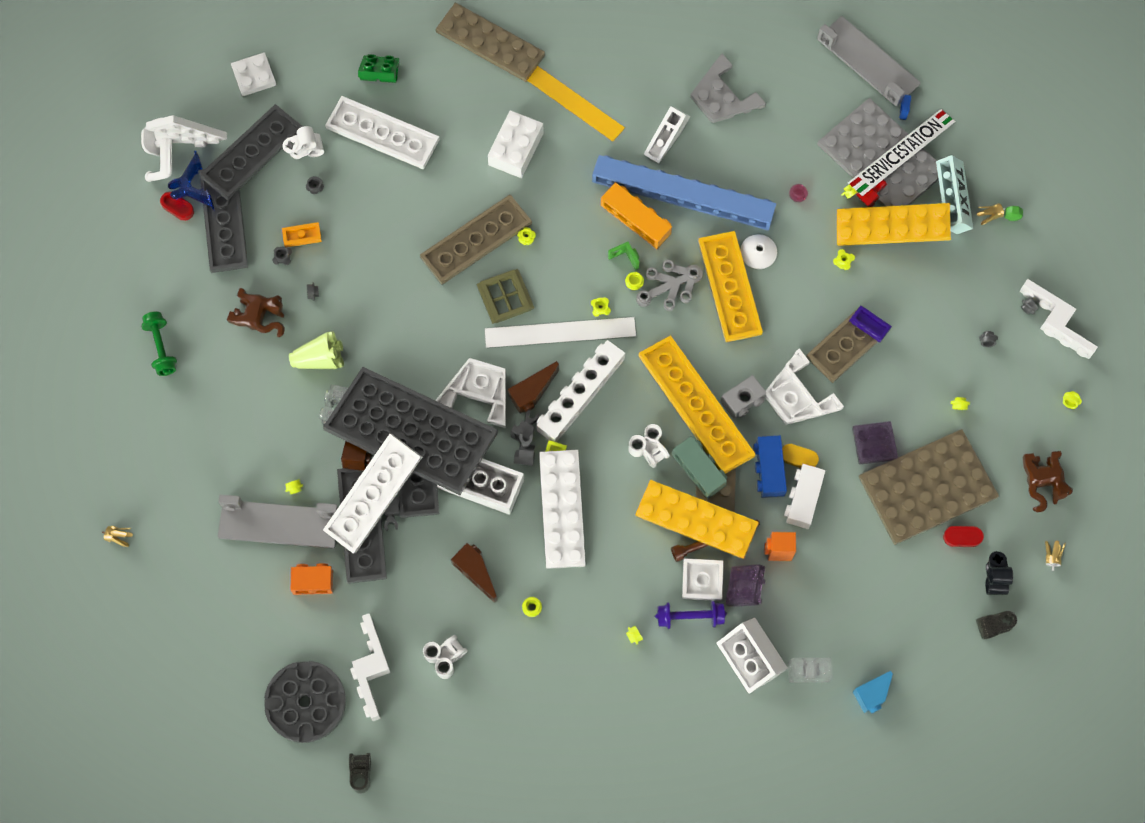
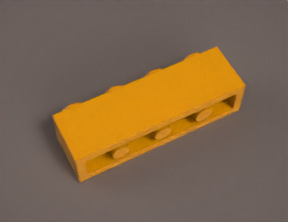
M615 182L601 197V206L654 248L658 249L671 235V223L667 219L659 217L653 208L646 207L640 198L632 196L624 186H619Z

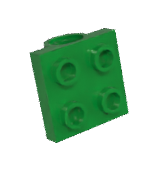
M374 54L364 55L358 69V77L363 81L377 82L379 79L380 82L397 83L399 58H394L393 56L379 57Z

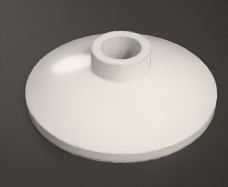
M756 234L749 236L743 241L740 248L743 262L754 269H765L771 266L777 257L775 243L765 235ZM757 247H760V248H762L763 250H762V251H758L756 248H757Z

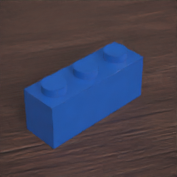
M781 435L757 437L756 443H753V451L757 455L758 462H755V472L759 473L760 479L757 480V491L761 492V498L783 497L787 492Z

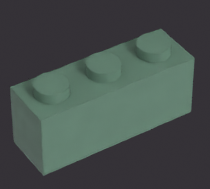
M690 436L673 448L672 455L708 500L726 487L727 476L723 470L717 469L712 456L705 454L698 439L694 440Z

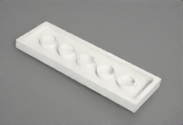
M343 96L339 99L325 124L328 130L423 170L440 140L439 136Z
M389 434L323 531L349 551L356 553L423 457L396 436Z
M578 450L539 452L546 569L584 567L585 550Z

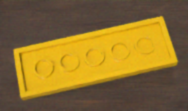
M950 203L837 209L838 246L951 240Z
M735 231L699 238L698 242L725 342L762 335L761 323Z
M653 480L649 481L635 514L636 517L742 559L745 558L759 525L758 521Z

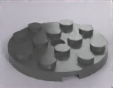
M314 661L295 662L282 668L269 682L264 696L265 715L272 728L282 737L299 743L314 742L330 734L340 723L346 706L345 691L340 679L330 668ZM305 696L309 697L310 705L307 707L300 706V699Z

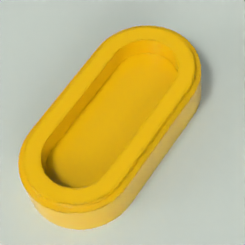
M786 444L782 448L783 461L787 464L799 468L803 464L816 467L819 457L813 450L794 444Z

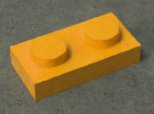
M319 222L282 228L285 248L322 242Z

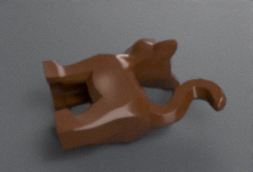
M240 288L237 296L241 299L240 303L247 307L244 313L238 308H235L234 312L230 311L227 321L237 326L249 327L251 330H257L261 333H268L273 329H277V337L283 336L285 327L282 323L271 322L266 326L262 325L266 311L284 318L282 313V297L276 295L266 298L259 294H247L243 288Z
M1054 451L1051 453V457H1047V466L1039 467L1040 456L1035 457L1034 453L1024 454L1022 457L1024 469L1028 475L1027 483L1030 496L1040 502V505L1033 507V511L1037 513L1043 512L1047 508V500L1037 492V488L1052 486L1054 504H1057L1058 500L1065 499L1073 492V489L1065 482L1064 471L1059 463L1062 455L1061 451Z

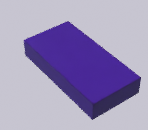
M861 305L849 320V322L878 342H881L892 328L891 325Z

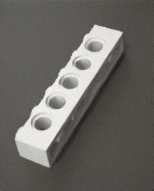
M608 340L604 344L601 343L595 350L596 354L593 358L589 357L584 363V369L581 372L578 371L573 376V382L569 387L565 386L562 389L560 398L557 401H552L548 407L549 411L538 418L536 422L537 432L550 441L558 442L625 360V352ZM600 360H606L608 364L600 365L598 362ZM589 374H594L596 378L591 380L588 379L586 376ZM577 388L584 389V393L578 394L575 392V390ZM566 402H570L573 404V406L571 408H565L563 404ZM557 416L561 418V421L555 423L551 419Z

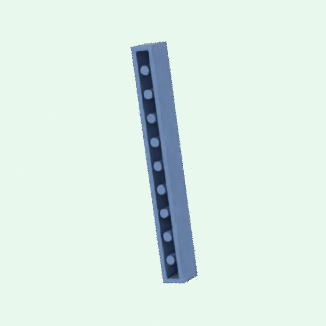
M607 155L598 156L592 175V182L611 187L616 182L619 186H624L630 193L765 230L770 228L776 203L769 199L762 200L750 194L737 193L732 189H722L714 184L707 185L699 180L685 179L680 175L667 174L662 170H652L644 165L637 166L626 160H615Z

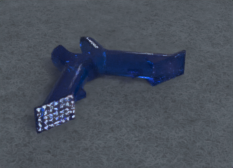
M194 151L195 154L182 176L168 183L169 189L179 188L172 191L170 196L173 199L188 196L212 207V210H214L215 207L209 194L210 192L208 190L204 191V189L199 190L191 185L194 176L199 174V170H202V164L197 151Z

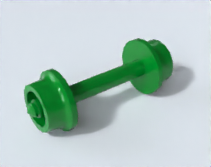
M149 312L142 317L143 323L141 327L144 331H152L159 358L154 360L151 366L155 369L157 375L167 376L176 371L175 364L177 363L176 357H166L159 330L166 326L167 321L163 318L161 312Z

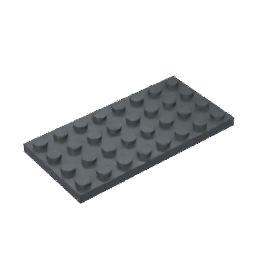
M365 367L361 368L323 426L324 431L374 455L389 434H393L423 457L412 473L458 495L462 494L498 434L497 429Z

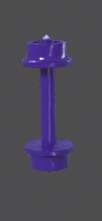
M711 601V610L670 612V604L666 602V605L657 607V613L654 617L658 619L659 627H667V629L671 627V620L711 618L712 627L715 628L716 625L725 623V617L728 613L724 610L723 603H715V601Z

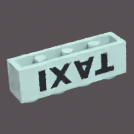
M953 155L936 161L942 203H950L951 231L955 234H960L973 229L963 161Z

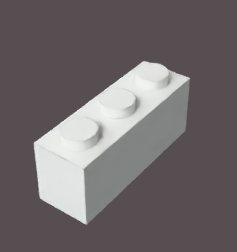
M806 464L802 465L801 470H796L794 480L797 481L796 487L791 488L789 498H792L791 505L786 506L784 516H787L786 523L809 529L826 470Z

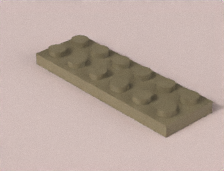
M456 2L436 28V33L527 82L545 56L543 50Z
M510 194L421 253L420 258L440 284L443 285L517 235L519 231L532 225V221Z

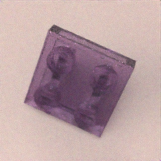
M891 421L852 427L859 465L898 459Z
M758 564L732 567L725 605L737 607L754 606L762 603L760 596L762 584H765L766 581L763 579L765 566Z

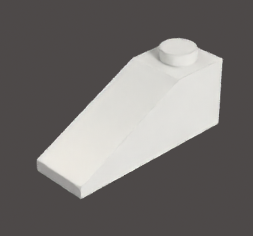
M670 106L644 155L660 164L683 131L690 116Z

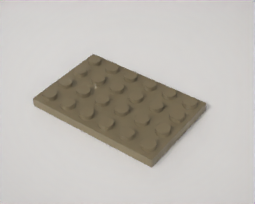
M962 429L859 475V479L894 545L999 497Z

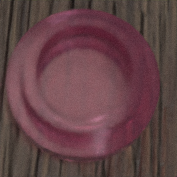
M802 184L792 186L789 191L790 198L795 202L804 201L808 195L806 187Z

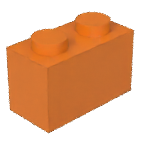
M796 532L771 533L764 544V554L768 555V561H792L796 553Z
M319 563L316 566L310 567L307 564H297L296 567H291V592L293 595L333 594L332 567L325 563Z

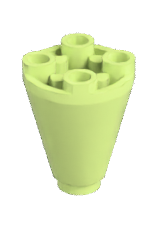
M334 331L324 333L289 353L290 364L293 368L297 367L298 369H338L344 367V361L341 357L343 344L341 340L337 341Z

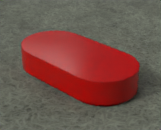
M166 192L161 196L160 203L163 209L178 219L186 221L193 217L194 208L192 204L176 193Z
M951 526L943 534L944 542L951 547H976L981 544L984 538L982 530L975 526Z

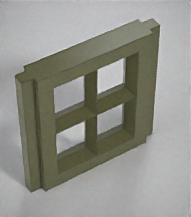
M518 269L476 284L492 324L534 309ZM511 279L516 291L506 294L502 282ZM498 283L503 295L493 299L489 286ZM518 294L522 306L512 309L508 297ZM505 299L509 311L499 314L495 302Z

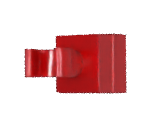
M883 179L863 196L859 193L856 195L867 207H873L880 198L877 193L887 186V182Z

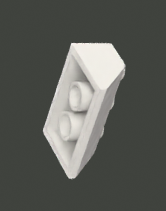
M756 618L741 623L717 642L718 647L749 694L788 669Z

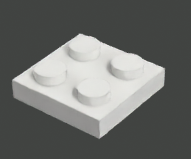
M265 52L231 63L242 97L277 86Z
M684 559L682 599L722 601L723 561Z

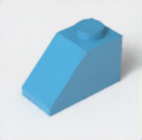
M891 671L857 687L853 691L864 713L870 711L872 714L882 709L881 705L886 700L893 675Z

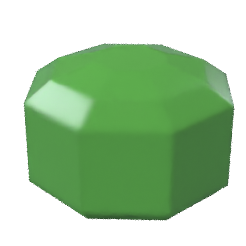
M1010 206L1004 211V218L1009 221H1018L1023 217V209L1019 206Z

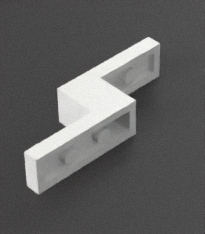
M1027 279L1019 292L1024 297H1029L1037 302L1043 309L1051 311L1040 329L1046 335L1059 340L1062 345L1075 350L1081 357L1090 359L1098 346L1065 327L1076 311V308Z
M368 613L362 616L364 622L360 624L363 633H368L370 640L367 641L370 653H374L352 661L353 668H350L353 679H358L360 686L357 687L360 699H365L366 705L363 708L366 717H371L372 721H376L381 718L368 681L391 672L372 618Z

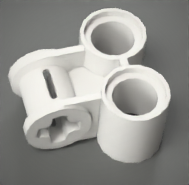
M310 126L299 128L297 135L287 138L283 143L284 151L289 153L294 159H300L307 155L318 157L324 154L321 136L318 133H314L313 128Z
M650 424L645 428L644 437L635 435L629 441V453L634 457L644 455L652 468H655L656 464L664 458L670 457L666 448L660 443L662 430L656 424ZM650 432H654L658 436L656 438H650L648 434ZM639 443L642 445V448L635 449L632 445Z
M456 635L448 638L441 646L435 642H429L423 648L425 659L429 663H436V673L442 679H448L453 675L454 667L452 663L459 660L468 651L461 646ZM431 648L438 650L437 655L434 657L427 655ZM443 664L450 666L449 671L446 673L439 671L440 666Z

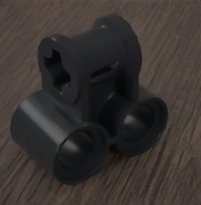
M995 551L990 554L989 562L986 564V594L1008 595L1009 585L1013 583L1012 567H1008L1006 555Z

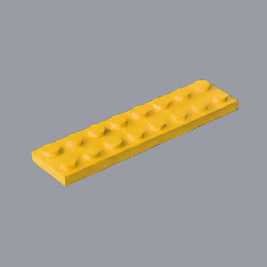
M671 335L639 352V358L696 439L700 441L703 449L712 456L718 470L721 469L726 474L755 457V452Z

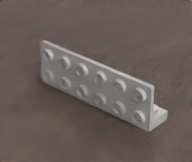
M840 16L830 27L824 24L820 28L817 40L896 107L902 102L905 95H910L920 85V81L843 16Z
M219 495L218 502L222 507L218 530L219 539L335 548L336 540L323 531V529L338 509L336 504L317 503V508L242 502L239 496Z

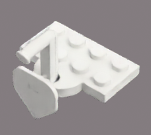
M174 115L146 122V127L141 133L142 147L145 152L160 156V171L155 173L148 171L145 174V180L151 182L171 176L172 143L195 144V147H206L207 144H218L219 141L226 140L227 132Z

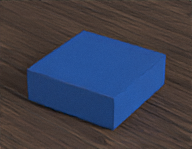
M905 95L902 99L899 115L901 120H906L909 114L910 95Z

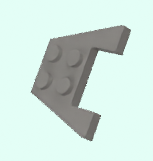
M723 53L690 95V98L711 123L732 118L740 113L746 114L757 108L763 109L766 106V103L756 92L741 102L723 82L720 76L732 69V64Z

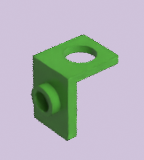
M628 241L608 250L609 260L626 253L635 271L639 269L638 252L635 248L632 249Z

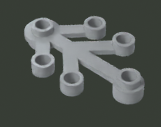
M665 260L663 262V270L665 272L672 271L681 274V276L676 278L659 273L653 267L648 268L646 277L649 280L655 279L665 282V284L650 291L642 290L638 292L636 297L637 304L641 307H646L651 303L652 298L670 290L668 298L664 301V309L672 311L675 308V298L679 286L685 282L687 284L685 290L681 292L680 300L683 303H689L694 283L702 279V269L696 265H690L685 268L675 265L672 260ZM670 264L672 267L666 268L665 265ZM694 271L697 275L693 276L690 272ZM649 272H654L655 275H654V276H650L648 273H649ZM646 295L647 299H642L641 296ZM683 295H688L689 298L684 299ZM670 302L673 306L668 307L666 303Z

